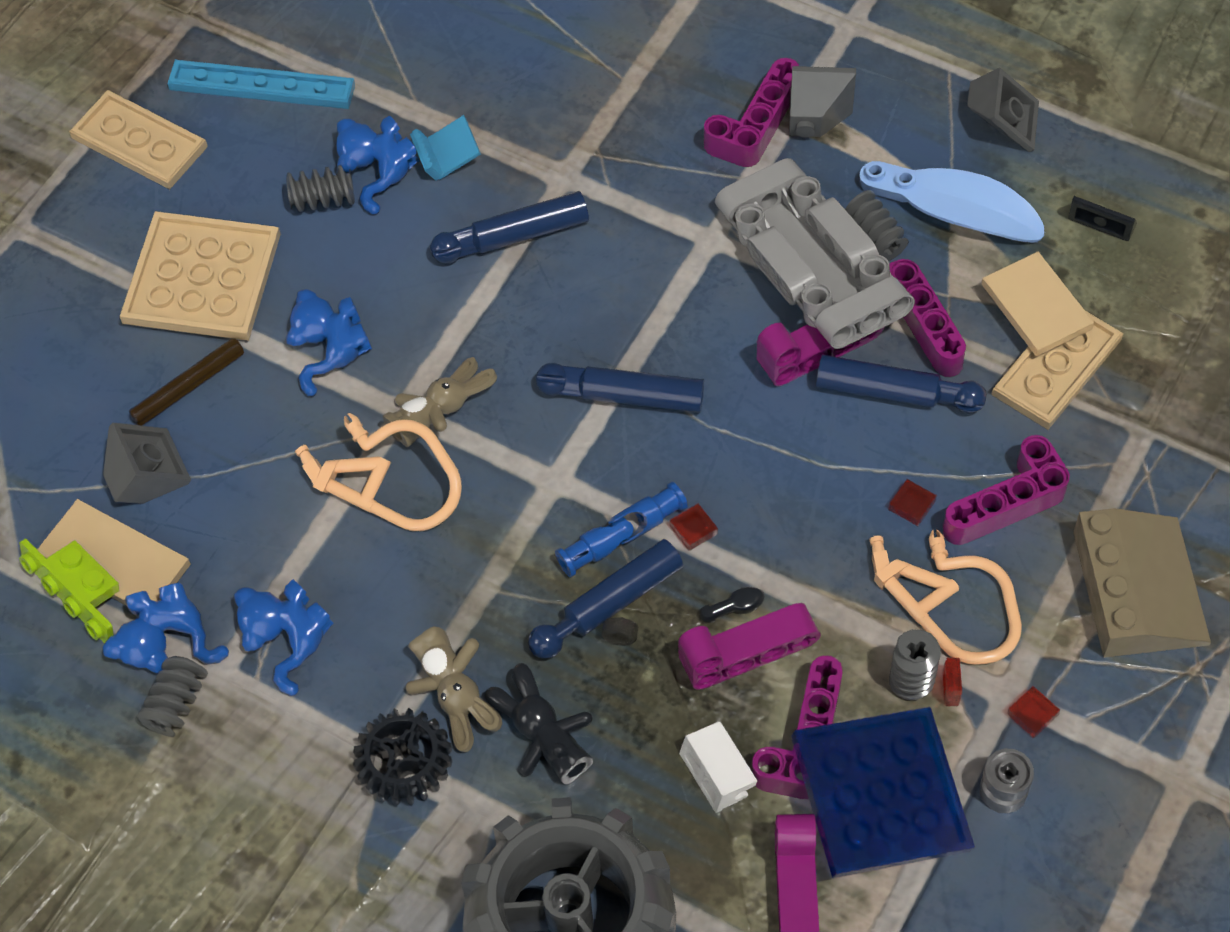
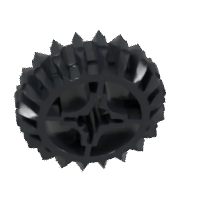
M409 707L405 715L400 716L398 710L394 708L391 718L386 719L380 713L378 725L371 722L367 723L366 728L369 734L359 733L358 741L361 745L354 746L353 753L357 759L354 760L353 766L355 771L359 772L357 777L360 784H367V793L373 795L378 792V799L382 803L391 796L392 802L396 806L401 802V798H406L408 804L412 806L414 796L420 795L423 800H427V789L430 788L438 792L440 789L438 780H447L448 771L445 768L451 767L453 763L452 757L449 756L452 752V746L449 741H446L448 739L446 730L439 729V722L435 718L428 721L427 714L424 711L414 717L413 710ZM420 738L426 741L432 748L430 759L425 758L423 753L418 751ZM409 753V756L407 758L403 756V754ZM376 754L381 755L383 760L388 762L386 765L388 771L385 775L374 767ZM401 755L403 759L397 760V757ZM415 774V775H413V776H411V777L404 778V777H406V776H408V775Z

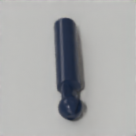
M576 191L473 222L471 226L453 232H441L433 238L430 249L432 256L438 262L452 263L460 257L480 252L483 254L589 222V214L582 193Z
M823 354L820 360L816 388L934 408L937 403L952 405L967 414L981 410L985 406L987 395L985 388L974 380L962 383L941 380L939 374Z
M557 363L543 365L536 375V384L539 390L549 396H575L591 401L698 413L702 409L704 379L590 366L579 368L562 366Z
M662 539L565 606V618L554 626L539 625L535 627L530 633L528 640L531 652L539 658L555 657L562 649L564 638L573 632L582 636L587 635L683 568V561L675 547L668 540Z

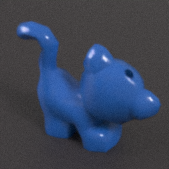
M391 116L382 120L380 124L381 134L375 133L366 124L356 123L352 119H342L337 122L338 137L336 147L339 156L337 167L341 165L345 173H347L349 169L353 171L356 167H366L374 160L378 161L380 178L364 186L359 198L364 210L373 215L377 214L380 211V205L372 199L373 194L384 191L391 184L399 182L409 169L420 161L416 156V148L407 137L402 139L398 132L400 128Z
M309 289L297 292L296 305L292 309L290 316L291 328L286 336L287 344L301 346L304 343L316 344L327 339L325 360L305 365L298 377L301 390L307 396H314L317 393V387L311 379L313 375L325 374L335 368L345 367L359 355L372 349L362 324H358L361 322V319L351 297L342 299L338 304L339 313H335L329 301L317 297L315 292Z
M294 579L285 586L284 594L287 600L284 601L279 600L271 592H257L253 588L247 587L240 588L234 593V597L238 606V624L243 633L242 646L245 651H254L261 648L265 642L276 639L285 630L288 634L293 653L275 666L273 682L282 693L289 696L296 695L299 691L298 684L287 678L288 672L299 667L309 655L317 650L324 634L334 623L330 620L329 614L318 603L315 602L310 607H306L310 599L306 595V591Z
M174 583L159 588L160 600L157 601L150 600L147 591L126 596L125 601L128 610L134 615L139 616L133 621L122 624L117 633L109 637L103 646L105 657L120 659L123 663L137 668H147L154 673L163 670L162 664L168 658L165 652L167 645L164 631L176 630L190 634L193 657L204 664L219 663L229 655V650L224 645H219L212 650L205 648L206 634L202 626L201 613L195 604L187 598L181 583Z

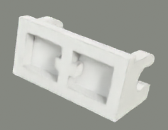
M719 721L685 736L679 754L715 813L745 799L748 796L746 790L754 787L757 779L722 723Z

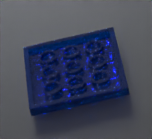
M931 707L799 729L791 734L832 878L970 852L975 848Z

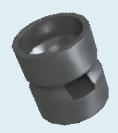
M1007 748L995 751L988 758L980 782V796L991 810L998 813H1011L1024 805L1034 778V768L1030 759L1018 750Z

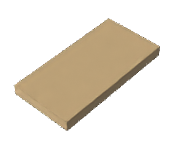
M107 90L69 131L72 139L169 190L208 147L205 139L110 90Z
M1086 311L1094 322L1092 330L1037 357L1028 346L993 388L992 396L1049 430L1120 343L1124 333Z
M79 499L74 502L37 549L45 558H48L75 540L119 583V592L111 597L126 606V596L141 591H147L150 600H160L159 588L177 583L191 565L189 559Z

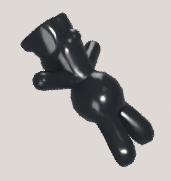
M519 663L513 668L512 678L523 698L522 702L518 703L499 687L488 688L485 692V699L496 710L512 718L515 727L523 736L534 740L520 764V773L523 776L531 775L543 755L552 766L560 781L564 784H570L593 764V758L577 743L569 732L590 725L593 720L592 715L589 712H581L557 721L552 705L540 696L532 671L526 664Z

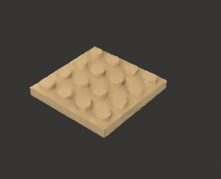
M155 211L120 314L122 324L249 341L281 236L279 227Z

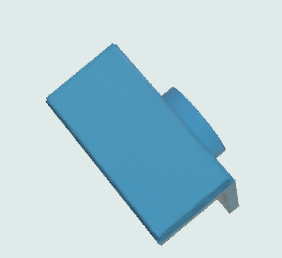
M464 115L428 138L418 129L413 130L410 134L424 170L435 181L444 178L481 155Z

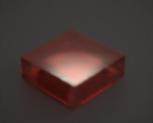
M907 479L889 503L888 510L919 526L936 502L937 495Z
M699 503L670 520V527L689 551L718 534L717 526Z
M947 658L942 672L944 704L946 706H959L962 695L960 658Z
M1032 686L1008 708L1007 714L1035 738L1059 715L1060 709Z

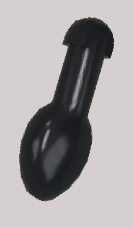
M743 587L735 590L729 599L711 606L709 604L703 606L699 612L700 619L705 623L715 622L716 618L732 612L738 614L751 613L763 603L765 598L764 592L755 587Z

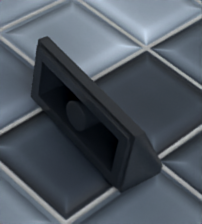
M1076 196L1072 199L1068 216L1069 220L1129 242L1137 225L1135 218Z

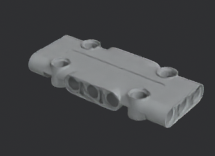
M790 158L782 159L726 186L717 194L715 198L717 208L736 229L740 243L747 246L754 262L790 305L797 304L803 311L805 322L809 326L817 328L833 348H843L903 318L914 307L915 300L898 279L892 276L888 260L884 256L879 255L875 244L835 198L831 197L827 200L821 194L819 181L816 178L807 176L794 160Z

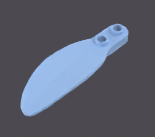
M881 161L869 162L860 171V184L864 191L872 190L877 196L900 202H909L917 210L942 221L1021 242H1038L1044 236V225L1035 209L1014 190L990 177L969 171L946 168L912 170Z

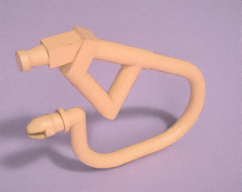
M348 413L352 422L349 421L347 416H344V425L349 433L352 434L353 441L358 442L364 451L372 449L392 434L402 431L415 433L425 440L446 472L450 490L443 507L424 519L408 518L374 500L390 467V461L378 456L327 460L321 466L319 461L311 455L307 445H303L295 451L303 463L302 467L314 484V488L325 493L329 492L409 531H425L438 526L452 515L460 501L462 484L457 467L434 432L426 425L414 420L403 419L390 422L370 436H367L369 433L367 430H364L358 417L351 413ZM372 471L362 493L335 480L338 473Z
M934 530L930 533L928 540L932 550L931 558L935 560L938 570L981 569L991 574L1001 587L1009 622L1008 636L1003 644L993 650L970 652L956 646L928 614L932 609L958 592V584L953 579L943 577L899 559L889 563L887 550L883 546V537L873 536L869 539L872 546V562L875 572L874 582L881 590L886 588L910 616L926 632L931 633L937 639L940 648L946 654L966 664L981 665L1002 660L1015 649L1022 632L1021 618L1012 581L1005 570L997 563L984 557L971 555L947 558L948 551L945 549L944 535L939 530H936L937 537L934 538ZM903 576L933 587L936 590L917 602L897 579Z

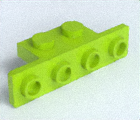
M26 538L19 542L21 550L19 560L23 568L29 574L35 573L41 579L42 586L51 596L56 594L62 600L63 606L73 618L78 616L84 622L87 632L93 639H100L105 643L109 637L114 635L112 624L95 607L119 592V583L81 545L74 540L48 558H45Z

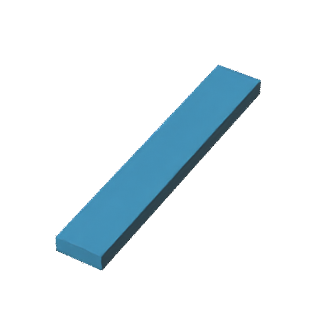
M184 60L174 61L167 83L169 90L343 109H349L355 89L354 78Z

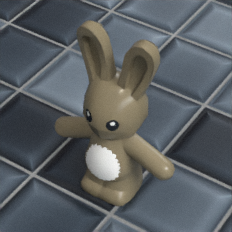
M474 357L468 358L450 377L439 378L432 382L427 389L426 396L398 394L395 398V403L401 406L400 410L384 414L383 420L385 424L403 419L414 420L426 425L428 428L433 424L436 431L442 432L447 428V422L443 414L447 415L456 412L463 406L468 397L491 387L497 381V374L494 369H486L475 375L478 363ZM407 431L392 434L405 447L411 446L417 438H420L419 435Z
M433 626L409 643L408 647L421 662L424 671L429 677L408 682L405 690L409 695L437 690L438 703L449 715L453 741L459 751L468 752L473 746L474 736L468 718L470 712L485 729L496 732L501 728L502 718L500 714L480 697L475 681L462 673L479 648V642L476 639H468L457 656L451 647L447 633L440 627Z

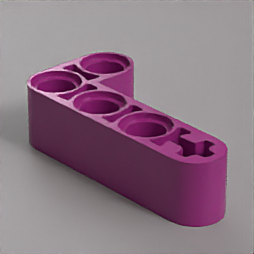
M780 58L772 64L740 121L723 115H713L705 121L704 149L708 154L742 167H752L760 161L790 107L792 66H799L795 60Z
M900 259L889 263L892 276L899 280L915 300L914 307L903 318L933 368L944 377L958 375L963 369L966 344L953 321L914 261Z
M774 323L766 327L759 334L756 358L774 385L782 386L819 368L822 354L841 357L877 338L884 330V327L843 348L835 349L817 328L811 327L808 324L789 333L782 323Z
M1031 435L1023 440L1017 460L1019 475L957 500L948 506L942 531L944 538L948 542L955 545L969 543L1062 502L1066 494L1070 474L1047 438L1040 435ZM1029 455H1035L1039 457V459H1034ZM1046 482H1053L1057 486H1050ZM1015 495H1023L1027 499H1020ZM984 508H993L997 512H989Z
M796 603L714 636L711 635L707 626L694 627L683 633L679 638L678 654L694 689L700 690L808 648L820 639L821 634L804 603Z
M823 655L817 657L810 666L793 751L776 747H764L754 754L752 773L757 779L755 786L758 789L798 799H809L819 792L842 682L843 667L836 658ZM823 676L829 677L827 689L820 688ZM817 706L826 709L827 712L816 714L810 709ZM808 739H814L821 745L808 747L803 742ZM764 765H771L777 771L767 774L762 772L760 768ZM807 772L814 778L810 781H802L796 775Z
M815 814L776 815L775 861L779 932H819L815 864Z

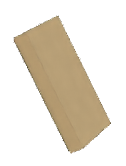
M1039 251L982 279V286L1036 357L1093 329V320Z

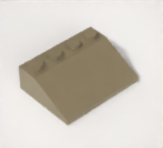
M1116 508L1079 512L1073 534L1103 658L1209 646L1211 640L1178 517Z

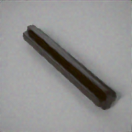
M231 338L131 408L129 414L132 420L137 425L142 426L244 354L240 342L235 338Z

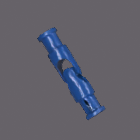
M670 482L666 485L667 489L652 498L646 496L613 516L606 527L592 528L582 534L580 540L564 550L562 548L555 550L559 565L567 576L571 578L576 575V570L591 561L596 563L605 558L619 544H627L662 524L663 518L676 510L683 511L687 509V500L676 483ZM629 513H634L638 518L639 527L635 533H633L634 528L631 522L624 518Z

